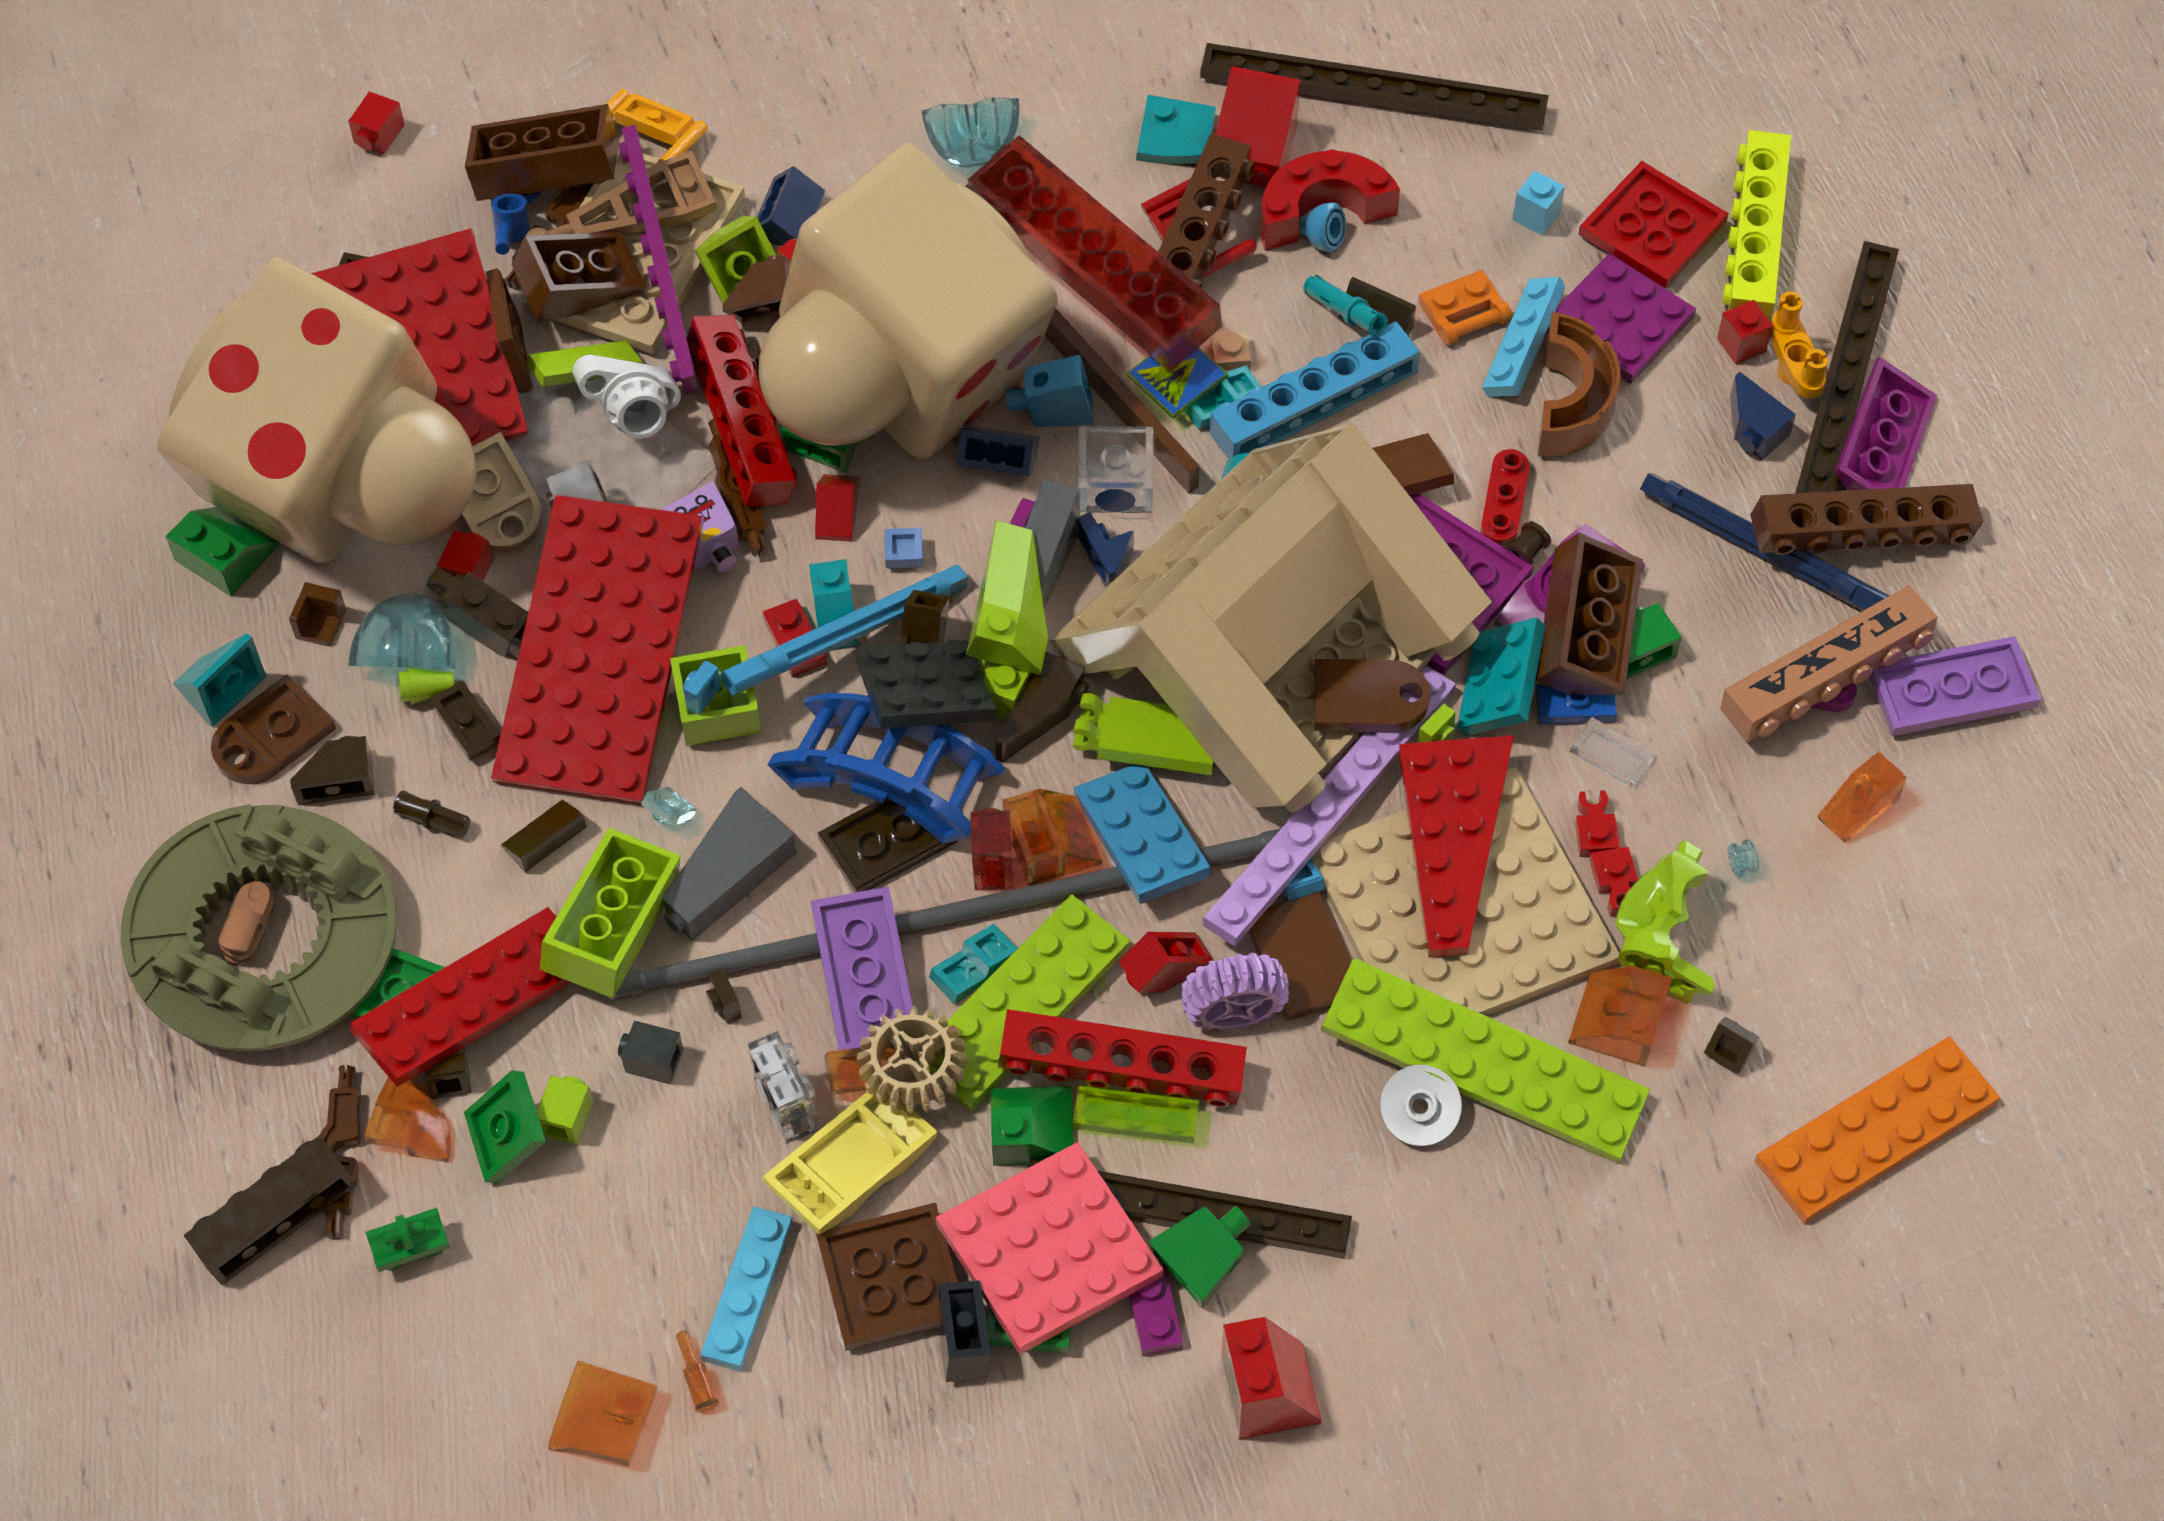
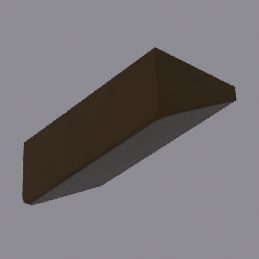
M1352 277L1346 291L1347 294L1352 297L1363 298L1369 303V307L1386 315L1387 325L1397 322L1407 336L1414 328L1416 311L1414 304L1357 278Z
M562 799L503 842L501 847L526 873L586 828L584 815Z

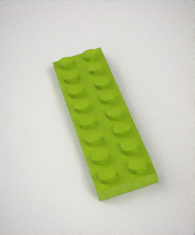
M1353 958L1320 1030L1402 1068L1412 1065H1429L1438 1068L1454 1081L1461 1094L1617 1164L1623 1155L1650 1091V1088L1356 958ZM1427 1072V1073H1429L1430 1075H1433V1076H1435V1077H1437V1078H1439V1079H1442V1080L1446 1081L1445 1079H1443L1442 1077H1440V1076H1438V1075H1436V1074Z

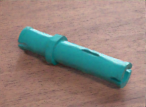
M1314 274V277L1311 275L1306 279L1303 286L1305 295L1314 298L1342 315L1346 323L1352 326H1360L1374 336L1380 335L1385 331L1388 323L1386 315L1369 307V303L1363 298L1352 297L1317 274Z

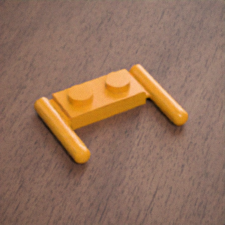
M620 89L606 103L609 105L611 115L615 118L616 123L626 127L636 125L638 132L672 145L658 160V163L686 153L708 130L707 124L702 120L694 122L693 117L635 93L630 96V93L625 89Z

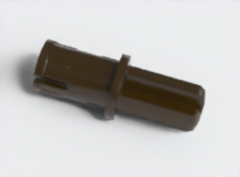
M404 790L399 792L393 805V812L395 814L422 823L426 829L435 827L456 836H465L471 822L468 816L441 806L440 801L436 799L429 801Z

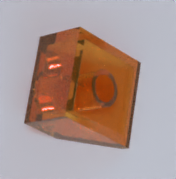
M1635 966L1590 972L1568 1044L1646 1067L1672 978Z

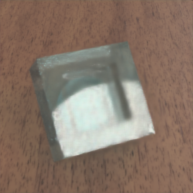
M670 787L648 791L641 803L642 806L652 813V817L657 822L667 826L691 821L697 810L695 806Z

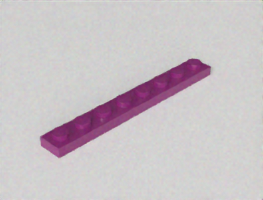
M636 125L623 127L622 131L625 141L618 143L623 164L630 163L632 172L625 173L630 195L635 193L638 195L639 203L632 204L637 226L644 224L646 234L640 235L644 256L652 255L654 265L648 266L647 269L652 288L659 286L661 297L654 298L659 319L666 318L669 327L663 329L662 333L666 350H674L676 360L669 361L673 380L675 382H682L684 394L699 391L637 128Z

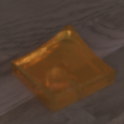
M577 1360L551 1433L548 1450L593 1457L629 1467L656 1396L657 1385Z

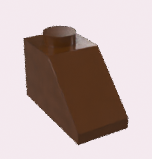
M772 255L767 257L766 261L753 263L723 303V312L728 315H734L740 323L779 314V307L791 260L783 255Z

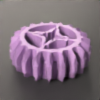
M1238 953L1234 957L1227 958L1224 956L1222 960L1210 961L1207 966H1199L1196 968V973L1189 974L1187 980L1181 984V1001L1188 1020L1192 1022L1193 1026L1201 1027L1202 1030L1207 1031L1214 1028L1220 1032L1223 1029L1233 1030L1240 1027L1244 1028L1254 1023L1260 1024L1261 1020L1271 1019L1275 1012H1280L1284 1009L1283 1005L1289 1001L1287 974L1284 973L1278 959L1270 958L1269 955L1265 954L1257 956L1256 953H1250L1247 956H1242Z

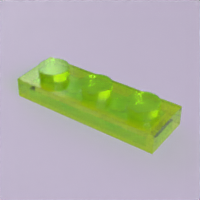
M1079 1086L1073 1129L1194 1144L1199 1100Z

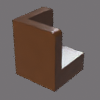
M307 582L304 583L289 617L295 639L323 646L332 645L347 611L340 590Z

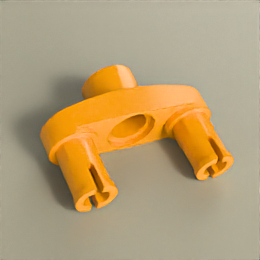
M1792 291L1786 292L1781 295L1779 308L1771 321L1773 325L1771 339L1779 361L1777 375L1782 382L1791 385L1801 397L1816 398L1824 391L1827 380L1825 370L1829 360L1826 358V353L1823 350L1814 349L1801 323L1799 314L1803 301H1800V295Z

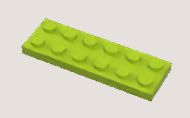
M1071 894L948 1019V1027L955 1025L958 1028V1038L964 1040L966 1049L963 1053L967 1056V1065L962 1068L964 1070L963 1082H955L957 1091L955 1095H949L968 1111L972 1112L991 1092V1088H995L1009 1074L1006 1072V1068L998 1067L1007 1009L1063 1018L1099 981L1098 979H1101V976L1131 948V940ZM1036 1042V1043H1034L1033 1045H1031L1032 1049H1033L1039 1042ZM944 1052L938 1054L936 1061L929 1066L931 1075L935 1074L941 1067L945 1058Z

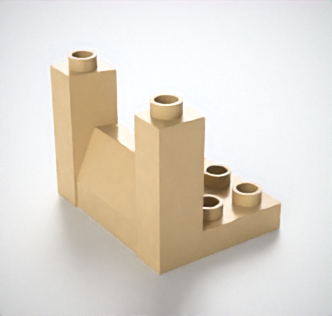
M1351 423L1252 450L1049 642L1064 659L1085 666V674L1107 671L1113 679H1117L1137 666L1251 808L1285 806L1289 812H1295L1312 802L1325 788L1326 782L1318 772L1327 763L1263 684L1356 595L1405 657L1434 648L1444 661L1461 654L1478 638L1480 632L1472 621L1491 603V600L1355 425Z

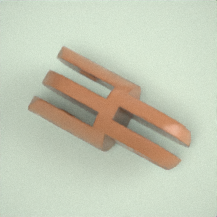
M251 881L240 888L220 933L218 942L221 954L226 962L232 966H243L250 961L274 909V893L270 886L262 881Z

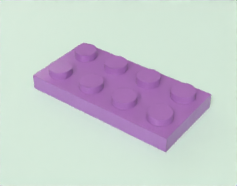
M2016 636L1901 658L1889 667L1884 665L1872 671L1869 676L1891 736L2038 708L2041 701Z
M889 886L811 901L840 1056L863 1051L860 1045L862 1038L870 1037L868 1033L870 1024L881 1027L880 1018L882 1014L892 1020L895 1018L897 1007L902 1011L903 1015H909L912 1008Z

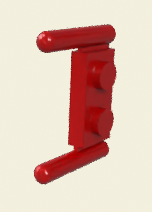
M1190 179L1141 203L1144 214L1149 218V222L1162 242ZM1195 235L1190 237L1189 240L1197 241L1203 237ZM1247 239L1216 255L1211 270H1204L1201 279L1257 250L1256 242L1253 239ZM1181 265L1178 266V268L1180 269V271L1187 270L1189 266Z

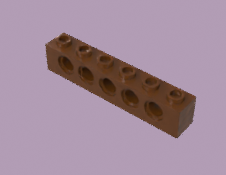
M1213 133L1210 134L1131 311L1133 329L1171 341L1176 337L1178 330L1184 331L1190 315L1188 311L1189 305L1192 300H1198L1202 290L1203 281L1201 278L1204 270H1211L1216 257L1215 246L1218 240H1224L1229 228V220H1227L1231 210L1236 211L1240 205L1242 191L1240 189L1244 180L1249 182L1253 175L1255 161L1252 160L1251 145ZM1220 176L1228 177V179L1224 181L1215 180L1217 177ZM1205 206L1216 207L1211 211L1202 210ZM1195 235L1203 237L1197 241L1189 240L1190 237ZM1181 265L1189 266L1184 271L1175 270L1176 267ZM1168 295L1176 297L1172 301L1162 300L1163 297Z
M1973 484L1761 495L1750 514L1759 552L1775 553L1777 555L1808 550L1812 553H1820L1828 549L1843 548L1848 551H1856L1864 547L1878 546L1883 549H1891L1899 545L1912 544L1926 547L1934 543L1947 542L1960 545L1971 541L1984 523Z

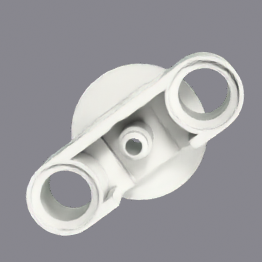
M585 355L579 358L573 366V376L582 395L588 399L602 401L604 412L615 428L633 438H648L656 434L666 421L667 411L676 407L681 398V392L677 383L673 380L672 373L663 367L596 355ZM599 375L596 379L587 381L589 377Z

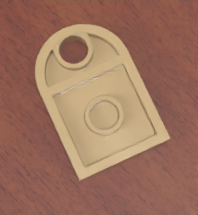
M500 432L472 447L476 462V479L471 498L461 516L471 532L477 533L489 540L491 549L508 551L525 545L534 537L541 522V508L535 491ZM515 520L523 525V530L518 536L508 537L502 532L503 525L508 521Z

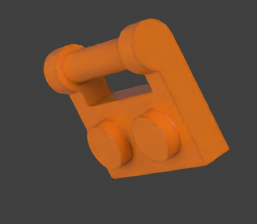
M1483 269L1419 294V305L1446 346L1458 342V337L1497 322L1499 324L1507 323L1513 317L1509 304L1501 299ZM1484 309H1490L1486 312L1475 315L1473 317L1457 322L1455 324L1452 323L1453 321L1469 316L1476 312L1482 311Z

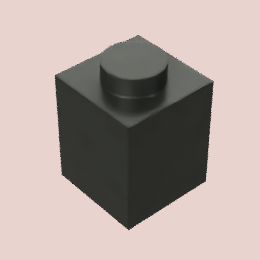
M634 1020L629 1034L624 1033L618 1047V1056L622 1059L625 1073L671 1084L684 1050L680 1032Z

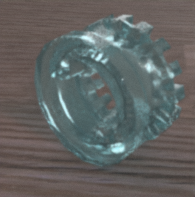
M1743 840L1740 846L1736 843L1728 844V860H1733V862H1730V866H1732V871L1737 878L1743 877L1746 871H1749L1751 874L1759 871L1757 852L1751 840Z

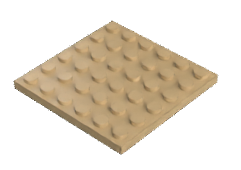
M1516 767L1507 770L1471 941L1468 954L1428 957L1407 809L1328 838L1311 858L1324 878V892L1359 960L1485 1016L1620 964L1618 960L1619 951Z

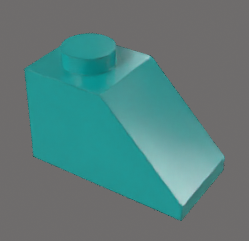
M846 559L809 564L817 627L819 628L854 612ZM858 639L850 641L835 649L856 647L858 646Z

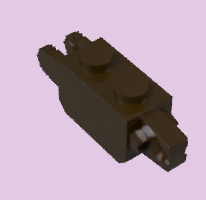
M437 567L429 577L427 587L440 596L438 602L445 607L443 615L447 620L498 655L506 656L510 652L518 658L522 643L519 638L524 634L528 611L469 571L465 577L460 574L454 577Z

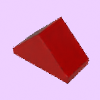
M823 474L817 482L815 540L852 542L860 476Z

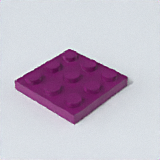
M1609 253L1557 306L1555 312L1573 316L1595 328L1594 333L1604 342L1609 341L1613 347L1620 365V378L1632 384L1695 317L1696 308Z

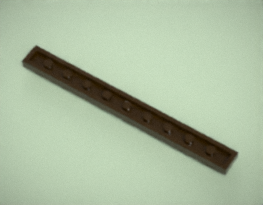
M1212 43L1206 44L1200 69V78L1228 82L1231 67L1234 66L1299 79L1300 94L1543 131L1549 95Z
M1868 241L1863 243L1795 493L1835 491L1838 481L1835 470L1854 421L1899 252L1897 248Z

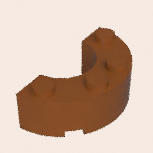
M1556 312L1551 313L1545 367L1559 370L1568 376L1577 389L1571 395L1562 399L1544 401L1538 456L1546 457L1576 452L1598 439L1606 430L1613 417L1620 384L1619 361L1609 341L1604 342L1594 333L1595 328L1573 316Z

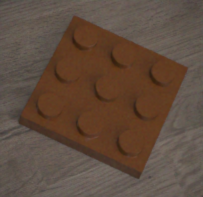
M936 1202L832 1228L821 1234L816 1233L845 1351L940 1327L938 1285L940 1283L958 1281L947 1241L936 1225V1217L939 1216Z

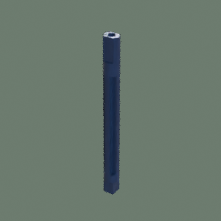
M1648 473L1640 487V490L1659 499V503L1862 611L1890 596L1807 551H1793L1785 555L1760 553L1752 522L1673 480L1667 481L1654 473Z

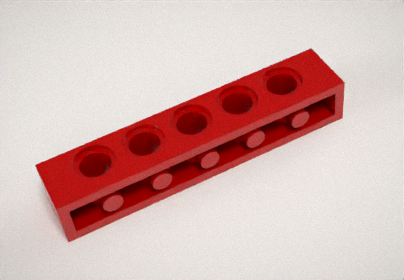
M734 315L693 316L686 337L689 352L719 435L721 436V441L745 507L787 504L792 489L796 488L797 474L795 468L790 466L786 456L785 441L780 439L776 429V417L769 410L756 375L755 360L752 356H749L745 345V333L742 329H739Z
M1007 1009L998 1067L1006 1068V1072L1017 1076H1027L1030 1072L1046 1075L1047 1079L1055 1082H1068L1070 1079L1086 1081L1088 1086L1104 1089L1114 1085L1126 1087V1091L1138 1095H1146L1152 1091L1164 1093L1167 1098L1176 1101H1187L1190 1098L1206 1100L1208 1105L1214 1107H1228L1230 1104L1236 1105L1241 1094L1247 1047ZM1036 1042H1045L1051 1047L1052 1052L1040 1055L1032 1049L1031 1045ZM1077 1048H1084L1090 1052L1092 1058L1087 1061H1079L1073 1057L1071 1051ZM1122 1054L1127 1056L1132 1064L1128 1067H1119L1113 1063L1111 1057ZM1155 1061H1164L1169 1064L1172 1071L1161 1074L1156 1072L1151 1064ZM1195 1067H1203L1210 1072L1211 1078L1207 1080L1197 1079L1191 1070Z

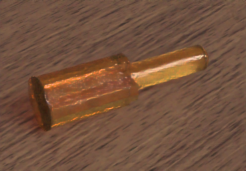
M685 1330L679 1331L676 1334V1338L686 1364L683 1373L695 1405V1411L698 1413L710 1411L718 1406L719 1400L716 1398L705 1364L697 1360L688 1332Z

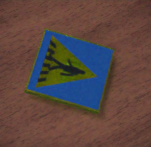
M1182 331L1126 373L1127 377L1173 420L1229 377L1222 367Z

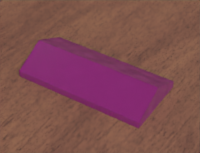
M1881 357L1875 360L1835 470L1836 475L1847 490L1903 488L1906 486L1937 398V394Z

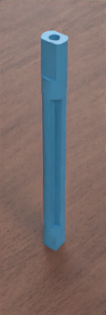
M956 564L721 672V681L732 696L902 618L904 604L913 590L950 596L966 588L968 575Z

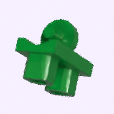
M437 1207L404 1218L403 1214L396 1216V1222L365 1232L378 1273L385 1270L391 1271L402 1267L405 1263L425 1256L431 1257L440 1254L443 1250L450 1248Z

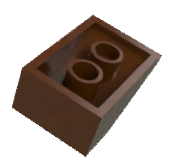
M621 232L527 235L524 237L511 264L536 319L569 318L644 291L646 287Z

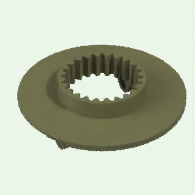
M248 804L212 813L184 827L163 843L144 864L133 882L123 909L121 922L123 959L133 986L145 1005L162 1022L183 1036L202 1044L234 1051H262L287 1047L309 1040L339 1024L353 1013L376 987L385 972L395 943L397 928L395 898L388 874L374 852L358 836L334 820L317 813L281 805L252 806ZM251 881L270 883L273 890H277L281 884H285L288 893L298 890L300 899H308L311 909H315L319 926L316 927L318 939L311 941L313 953L304 952L302 954L304 960L302 965L294 962L290 964L291 973L285 974L281 970L276 971L274 980H270L265 974L257 978L248 972L238 969L234 970L221 958L206 952L204 937H207L208 933L205 924H211L213 921L210 911L219 912L221 910L219 903L221 899L229 902L232 901L233 891H239L244 884Z

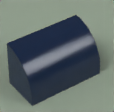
M795 166L773 177L757 216L769 242L778 246H783L791 239H797L801 225L817 212L826 191Z
M975 426L964 427L961 429L956 465L1030 476L1035 464L1040 436Z

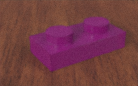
M1162 1266L1164 1270L1162 1278L1129 1295L1142 1356L1183 1348V1340L1166 1266Z

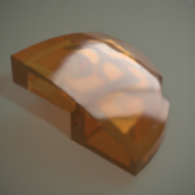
M388 1077L378 1096L364 1136L368 1144L406 1149L410 1157L449 1162L451 1151V1136L444 1113H440L432 1101V1095L411 1080L396 1087Z

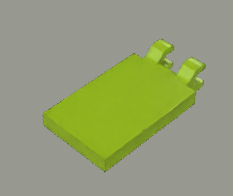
M1082 694L1080 708L1084 709H1081L1080 717L1075 722L1073 731L1075 733L1074 749L1098 751L1097 759L1212 775L1214 761L1168 704L1110 696L1109 704H1107L1095 694Z

